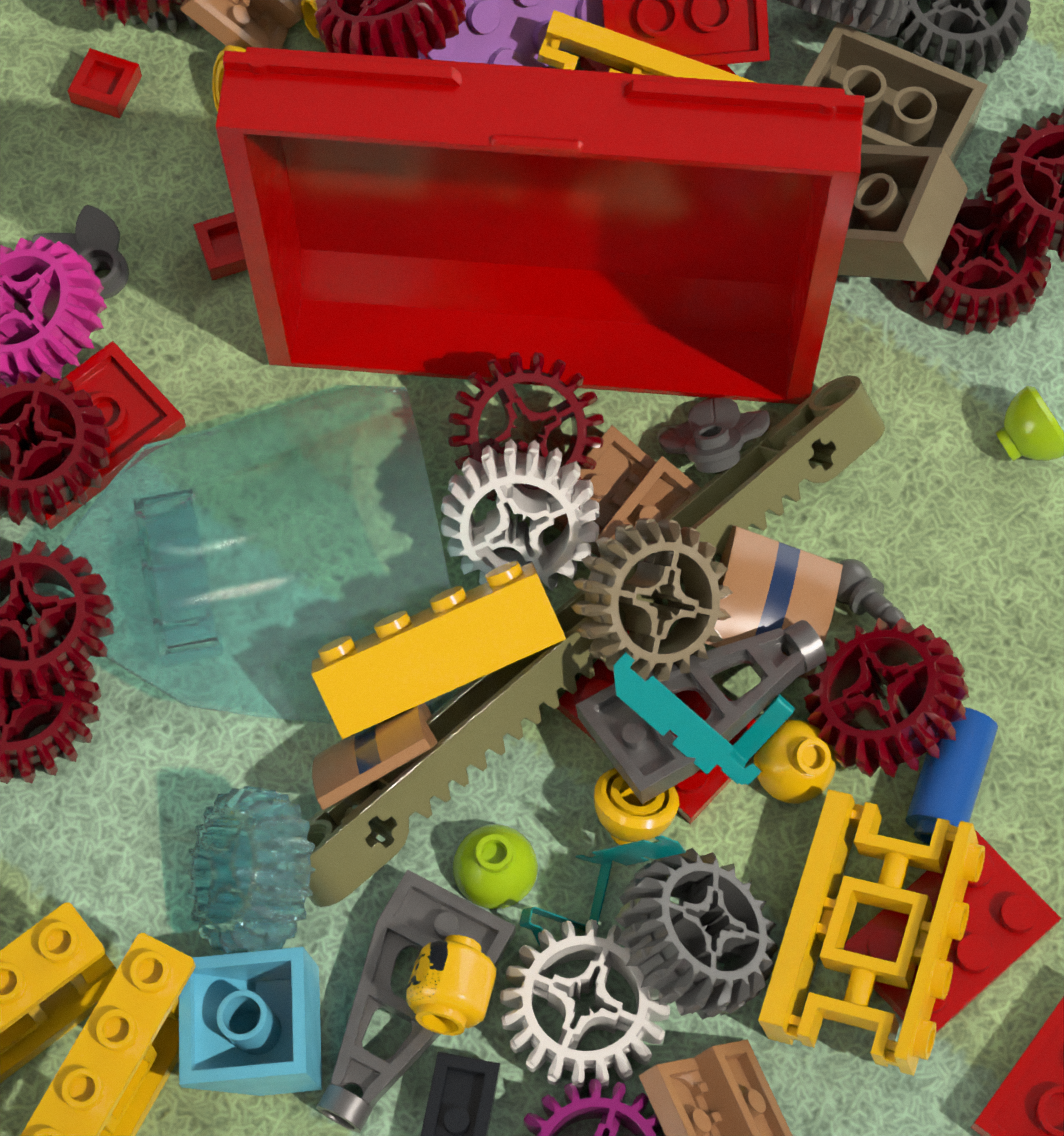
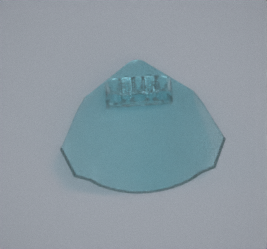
M341 384L207 430L143 445L104 489L61 544L69 548L73 555V560L80 556L86 558L93 568L91 574H100L107 585L106 590L102 594L108 595L111 598L114 611L105 617L109 618L113 623L114 634L99 638L108 649L107 659L185 706L254 717L335 724L311 675L312 660L320 657L318 650L329 642L344 636H351L353 642L375 633L374 624L394 613L407 611L410 617L431 607L429 600L432 597L451 588L423 452L406 387ZM49 583L35 584V588L41 596L58 595L61 600L74 597L71 591L61 586ZM463 686L425 702L431 714Z

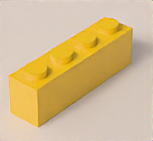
M518 561L508 562L488 572L485 575L487 582L466 592L463 586L447 589L429 600L431 607L410 617L407 611L394 613L374 624L375 633L353 642L351 636H344L321 647L318 650L320 657L312 660L311 675L341 738L349 737L565 640V634L533 563L531 562L521 567Z

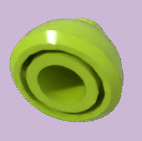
M1027 385L1011 400L1005 413V427L995 432L1013 461L1021 456L1036 461H1050L1064 456V431L1037 389Z
M499 824L485 825L471 831L460 842L453 859V876L460 892L472 903L490 909L506 908L521 901L534 886L538 872L536 854L529 840L516 829Z

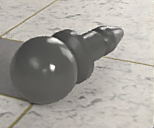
M844 559L837 562L842 564L843 567L836 601L849 605L850 610L856 615H863L867 612L876 621L880 618L887 622L891 629L901 617L907 621L903 612L893 606V603L883 596V583L877 578H873L870 569L863 562L856 559Z

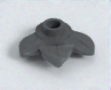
M85 205L78 216L75 234L42 233L33 236V243L42 236L45 239L52 240L54 243L60 241L63 244L69 245L78 255H82L92 265L95 273L100 270L111 271L106 277L100 279L104 287L100 293L103 299L115 296L125 287L129 278V268L124 256L118 251L120 231L115 222L100 209Z
M713 397L693 406L689 411L688 421L662 427L657 432V439L660 447L666 453L686 454L687 458L694 462L698 471L716 473L727 470L739 462V450L742 448L743 443L764 434L770 425V417L768 411L764 410L740 414L737 403L732 399Z

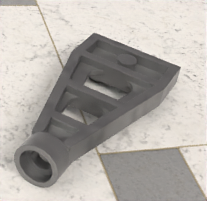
M800 620L784 630L778 628L708 650L706 652L709 659L692 655L690 656V673L681 674L680 669L673 662L669 680L662 681L661 683L673 694L685 690L698 692L711 708V713L705 722L729 742L798 676L824 663L827 660V654L815 629L807 621ZM743 663L749 664L761 678L760 683L739 699L728 701L712 681V676ZM652 669L647 679H649L651 676H654L657 679L654 669ZM615 683L576 704L579 720L642 804L694 775L700 769L694 764L696 758L686 757L672 745V742L677 737H674L670 730L662 736L616 695Z
M407 869L377 920L331 1084L328 1085L317 1104V1110L348 1130L360 1133L375 1104L441 1035L421 1026L416 1021V1014L408 1006L406 1000L395 995L391 989V977L397 957L401 951L409 947L420 950L430 942L445 941V938L449 935H462L477 941L482 947L481 952L488 956L497 968L516 934V926ZM380 1008L412 1024L410 1034L396 1053L384 1060L364 1050L362 1046V1041L372 1016ZM347 1084L359 1086L363 1091L362 1098L344 1089V1086Z

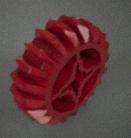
M316 0L317 11L314 14L317 21L316 28L327 52L428 59L430 51L433 49H444L446 47V39L453 38L459 34L458 25L466 20L464 11L466 3L465 0Z
M1043 115L1037 121L1035 129L1023 123L1021 128L1017 130L1015 138L1007 136L1006 140L1001 144L999 153L992 160L989 169L991 175L986 191L987 197L992 199L990 204L991 216L1002 218L1000 223L1002 234L1017 232L1016 242L1018 249L1031 242L1037 245L1039 258L1045 255L1048 249L1055 250L1062 263L1064 262V197L1060 198L1059 192L1064 180V116L1059 119L1057 125H1053Z
M982 188L975 193L974 199H968L965 196L941 252V261L949 268L948 275L945 276L936 265L929 282L901 280L902 285L910 286L908 292L910 303L925 301L922 310L925 318L937 312L942 313L944 330L953 324L954 319L963 321V329L966 335L973 331L976 322H981V325L990 334L996 329L998 321H1001L1010 328L1017 322L1019 313L1027 316L1033 310L1036 299L1043 295L1047 285L1045 280L1051 269V258L1046 256L1047 253L1039 258L1037 245L1030 242L1018 249L1016 242L1017 232L1001 233L1000 223L1002 218L991 216V201L986 200ZM1001 246L1011 255L1017 273L1008 267L1009 261L1000 253Z
M513 352L509 354L511 371L503 373L500 363L496 359H491L487 362V366L494 377L492 380L486 383L482 376L476 372H472L468 376L471 384L479 389L474 398L466 392L457 391L455 399L469 406L467 415L457 412L449 413L448 415L450 423L465 425V434H454L448 437V444L451 447L467 445L469 450L468 453L460 455L455 459L454 463L458 469H462L463 462L468 457L482 463V450L487 445L492 447L498 454H504L505 443L509 440L501 444L499 443L511 437V428H517L513 425L514 420L518 418L512 407L513 403L518 412L531 422L543 421L551 417L540 423V432H534L539 436L536 440L540 447L539 456L546 458L549 454L546 443L550 432L561 425L563 421L571 418V440L565 455L562 457L560 467L575 461L591 470L597 465L593 458L582 453L585 445L594 448H601L603 446V438L587 435V426H598L604 423L603 415L597 413L585 415L583 410L584 407L592 405L598 398L595 392L592 391L586 392L579 397L574 394V391L584 381V377L580 373L571 375L565 383L560 380L565 371L566 363L560 359L555 360L549 372L545 373L542 372L544 365V355L542 353L534 352L530 360V369H523L520 353ZM518 382H538L554 390L562 398L563 402L538 411L530 410L523 403L521 397L518 396L513 384ZM498 393L506 415L505 423L497 433L479 443L478 427L482 411L488 401ZM513 440L517 445V450L527 453L528 444L524 440ZM520 483L522 486L526 487L527 489H533V490L541 489V488H539V487H537V486H533V485H530V484H522V483ZM495 489L486 494V497L491 501L497 499Z
M19 371L16 385L7 387L6 383L0 380V461L2 464L10 465L13 471L12 480L0 476V517L8 511L11 521L18 526L27 513H32L35 522L40 523L42 526L46 519V511L55 509L59 516L66 518L68 513L66 503L70 500L86 506L88 497L84 487L101 488L102 478L98 470L109 468L110 457L106 448L110 447L111 437L108 429L104 428V423L106 422L100 408L93 406L91 396L84 389L75 392L73 383L68 381L66 377L54 385L51 376L43 371L35 383H30L27 375ZM49 419L60 420L73 428L76 432L75 439L65 438L60 431L51 430Z
M38 539L30 554H27L20 543L13 541L10 550L11 557L3 560L0 556V603L10 595L8 601L0 607V643H3L6 648L21 646L27 653L29 660L13 661L0 657V698L3 699L12 690L15 699L26 704L35 688L42 700L51 701L53 695L52 685L60 683L67 692H74L75 684L71 676L79 670L82 675L93 677L94 668L89 663L88 658L90 656L107 657L108 649L99 638L114 634L113 623L109 618L105 617L114 611V605L108 595L102 594L106 590L107 585L100 574H91L93 568L86 558L80 556L73 560V555L69 548L61 544L51 553L47 544ZM49 583L58 585L71 591L74 597L61 600L58 595L41 596L35 588V584ZM31 604L41 616L40 618L34 617L37 623L30 627L32 638L23 627V624L30 626L26 620L33 616ZM68 633L63 642L52 651L55 641L60 636Z
M901 617L891 629L887 622L878 618L873 631L869 633L855 625V638L845 643V641L834 637V647L837 652L833 656H827V660L819 665L823 672L807 675L808 686L813 691L803 697L805 708L810 713L807 719L811 725L821 729L818 738L834 748L835 758L842 767L847 768L849 771L857 766L862 774H866L871 778L877 769L881 767L886 775L895 778L899 764L906 762L910 769L918 772V757L927 752L928 755L939 759L940 749L936 743L940 739L956 741V730L951 723L966 720V709L962 701L969 698V688L963 679L965 677L964 667L959 658L953 656L954 652L949 643L942 639L941 636L936 638L932 630L924 624L914 629L910 622L905 621ZM883 685L887 687V696L884 693ZM884 699H887L888 704L890 706V709L888 711L886 709V703ZM876 728H885L881 730H872Z
M31 623L26 631L32 638L30 627L34 625ZM62 636L55 641L52 651L63 642ZM0 643L1 658L13 661L29 660L27 653L21 646L6 648L3 643ZM78 670L71 676L75 684L74 692H67L65 690V696L52 695L51 701L42 700L34 688L29 702L26 705L20 702L22 708L12 712L9 705L13 701L18 704V701L12 694V690L3 699L0 698V730L2 732L0 738V782L8 784L13 778L16 769H19L24 781L32 784L36 776L35 767L40 765L44 766L49 775L56 776L58 766L54 759L60 754L66 760L76 762L78 754L72 742L75 740L81 743H91L93 735L85 724L100 721L101 713L98 706L93 704L102 695L98 683L91 681L96 674L95 670L93 677L84 676ZM41 725H49L41 733L29 738L30 733L35 728Z

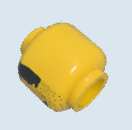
M449 935L445 938V941L430 942L419 950L407 987L406 1002L416 1014V1021L424 1028L435 1033L454 1036L462 1034L465 1028L476 1026L485 1018L496 980V967L491 959L481 952L482 947L477 941L462 935Z

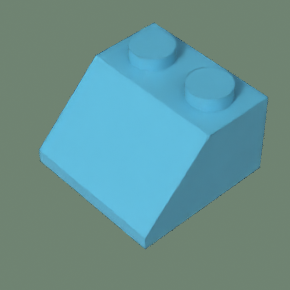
M294 947L193 957L196 967L179 995V1085L182 1088L257 1096L322 1090L319 966L305 948Z

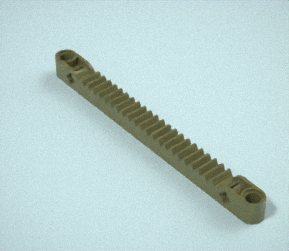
M847 375L836 378L820 387L744 451L736 465L718 473L665 519L677 521L680 524V528L690 527L701 533L699 542L711 543L713 547L717 548L714 556L717 555L719 557H722L733 525L746 530L750 526L764 531L767 528L765 512L781 516L784 513L782 498L794 502L801 499L799 483L803 479L813 483H826L875 444L885 431L884 422L860 378ZM638 563L629 571L624 582L630 580L635 574ZM680 574V585H684L682 575ZM580 590L555 611L565 634V640L472 681L426 721L438 742L434 747L330 807L319 810L290 835L281 847L279 857L314 905L319 907L331 906L355 891L391 860L405 845L409 833V817L414 812L426 818L432 816L430 799L435 796L447 803L451 799L448 787L449 782L454 780L464 787L467 786L469 779L466 768L470 764L484 771L487 768L485 752L488 749L499 755H503L506 752L503 741L504 735L509 734L520 740L524 737L521 721L524 718L536 725L542 721L539 705L543 703L556 709L559 707L557 695L559 688L574 694L577 691L575 681L577 673L589 679L595 676L592 660L596 657L588 651L593 639L581 637L580 633L576 631L588 618L586 615L575 613L571 608L578 601L585 600V591ZM637 594L636 596L638 600L650 602V606H653L654 603L663 605V599L655 597V594L651 596ZM619 604L620 620L624 628L626 615L624 609ZM596 658V659H599V660H601V661H603V662L606 661V658H605V659ZM381 835L385 838V841L381 842L376 837Z

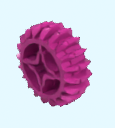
M40 236L35 243L20 238L15 250L0 245V380L3 382L6 381L10 385H16L19 371L27 375L30 383H35L43 371L50 375L51 378L61 380L62 367L68 363L80 367L77 354L82 348L95 349L89 336L91 332L104 329L101 319L97 316L107 308L103 297L100 295L104 287L100 279L94 274L95 271L92 269V265L67 244H63L60 241L54 243L52 240Z

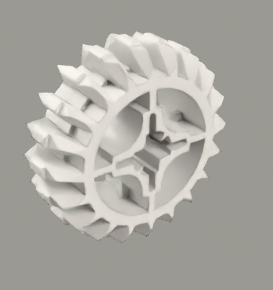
M510 439L505 443L504 455L501 456L492 447L487 445L482 450V463L468 457L462 466L464 476L454 474L450 478L448 490L451 494L443 497L441 511L447 515L442 519L441 533L443 536L451 537L447 546L450 557L463 556L460 568L464 575L480 569L479 583L482 585L487 582L485 575L503 564L518 561L522 567L532 562L540 580L553 591L558 583L557 572L572 579L577 573L576 561H582L581 559L588 555L591 556V545L588 542H595L599 535V525L594 520L599 517L600 507L596 500L590 499L593 496L594 486L590 479L578 480L581 467L577 464V461L560 467L562 452L559 451L558 447L549 452L545 458L539 456L540 447L536 440L530 442L527 453L517 452L515 442ZM520 483H522V484H530V485H533V486H537V487H539V488H541V489H537V490L527 489L526 487L522 486ZM495 489L497 493V507L487 512L486 519L475 523L472 513L474 507L485 494ZM511 509L514 514H523V520L526 516L530 517V527H528L526 522H517L518 516L514 520L510 519ZM566 513L568 523L558 538L545 546L543 543V530L554 525L556 517ZM502 547H511V548H514V549L517 550V551H512V550L504 549V548H502Z
M591 919L586 923L585 936H575L572 922L566 921L562 923V940L556 942L549 931L543 930L539 932L538 939L543 951L542 953L527 945H523L520 948L519 957L528 968L521 966H509L507 968V980L519 988H507L500 993L501 1004L515 1009L501 1017L502 1027L510 1031L522 1030L510 1040V1047L514 1053L523 1052L534 1047L526 1061V1068L530 1072L539 1070L546 1060L552 1063L547 1076L549 1084L557 1085L561 1080L563 1071L567 1070L573 1072L572 1084L576 1086L578 1091H582L585 1073H595V1079L601 1083V1090L609 1087L608 1068L613 1067L617 1075L623 1081H627L632 1078L633 1074L631 1064L627 1059L628 1056L643 1065H647L651 1061L652 1053L642 1041L651 1044L662 1043L665 1031L653 1022L667 1020L670 1014V1006L667 1004L659 1005V1001H655V999L659 998V992L654 986L640 988L644 975L638 967L626 966L632 952L630 948H622L617 943L622 933L620 927L613 925L609 929L607 938L597 937V921ZM574 960H591L585 972L578 977L569 979L556 974L552 979L545 977L553 969L564 963ZM611 967L617 970L631 986L636 999L637 1015L622 1010L623 1003L615 1000L607 992L605 986ZM596 980L594 996L595 1008L598 1012L594 1014L589 1008V1016L581 1015L574 1029L575 1001L572 997L576 995L580 1000L581 993L589 994L593 982ZM534 994L547 999L548 1006L560 1012L565 1020L558 1043L542 1030L535 1018L532 1008ZM604 1030L615 1034L617 1030L626 1033L618 1041L605 1048L593 1051L576 1050L585 1036L592 1031Z

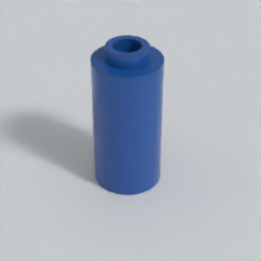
M965 707L966 720L951 723L956 730V741L940 739L936 743L940 749L939 759L928 755L926 752L905 818L906 823L915 830L914 836L929 845L937 818L949 820L952 826L958 827L960 821L970 822L998 725L989 716L971 708Z

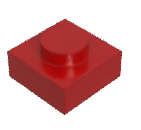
M90 48L67 90L71 103L120 119L142 77L140 66L138 63Z
M235 212L193 224L195 235L212 281L248 270Z

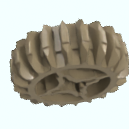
M640 518L636 520L635 527L624 523L615 526V539L610 537L597 539L596 542L601 553L600 558L588 555L581 559L591 573L588 579L580 578L573 582L577 589L585 591V600L578 601L571 608L577 614L586 615L588 619L576 631L580 633L581 637L593 639L588 651L596 658H606L605 666L610 671L614 672L613 665L626 652L635 660L630 668L640 677L646 680L652 669H654L657 680L662 682L669 680L673 662L676 663L681 674L690 673V656L696 655L698 658L709 659L704 646L706 640L712 643L723 640L714 627L717 620L724 621L731 618L725 609L720 608V599H724L734 592L728 586L718 584V580L728 568L723 563L712 561L717 548L713 547L711 543L699 542L701 533L694 528H680V524L677 521L662 519L657 523L655 519ZM638 563L635 574L630 580L624 582L629 571ZM680 574L683 578L685 594L680 586ZM637 594L648 596L655 594L657 598L666 599L668 604L654 603L653 606H650V602L638 600L636 596ZM619 604L624 609L626 615L624 628L620 620ZM679 619L674 629L668 634L670 626L675 620Z

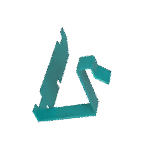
M625 652L613 665L616 695L662 736L669 730L676 734L678 737L672 742V745L686 757L696 758L694 764L704 773L708 774L718 764L722 768L721 771L736 784H750L762 772L753 763L745 768L747 761L795 710L788 701L778 694L763 709L765 712L732 745L654 676L645 681L630 667L635 660L628 653Z
M661 835L655 837V839L660 840L657 842L640 840L594 851L592 854L596 856L593 857L585 855L575 856L584 861L601 864L589 920H596L597 924L599 922L612 861L628 866L649 861V859L644 858L645 856L655 860L686 853L680 843ZM537 907L523 909L519 923L521 927L532 930L539 946L541 945L538 934L543 931V928L530 922L532 913L560 923L571 921L574 928L585 931L586 926L585 924Z

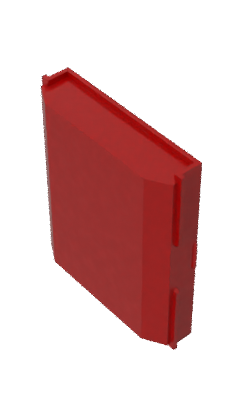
M246 47V52L224 51V74L215 127L269 365L469 380L468 376L472 372H476L485 381H490L494 377L488 370L487 362L489 360L496 359L500 363L503 373L511 371L509 364L510 353H520L523 369H530L531 357L534 352H538L544 355L542 372L548 373L555 360L560 359L566 363L565 371L560 377L562 382L565 383L571 375L580 373L584 377V381L578 388L705 398L724 397L732 400L798 405L811 396L860 176L865 96L845 94V89L260 47ZM518 382V383H514V384H524V385L546 386V385L541 384V383H538V382Z

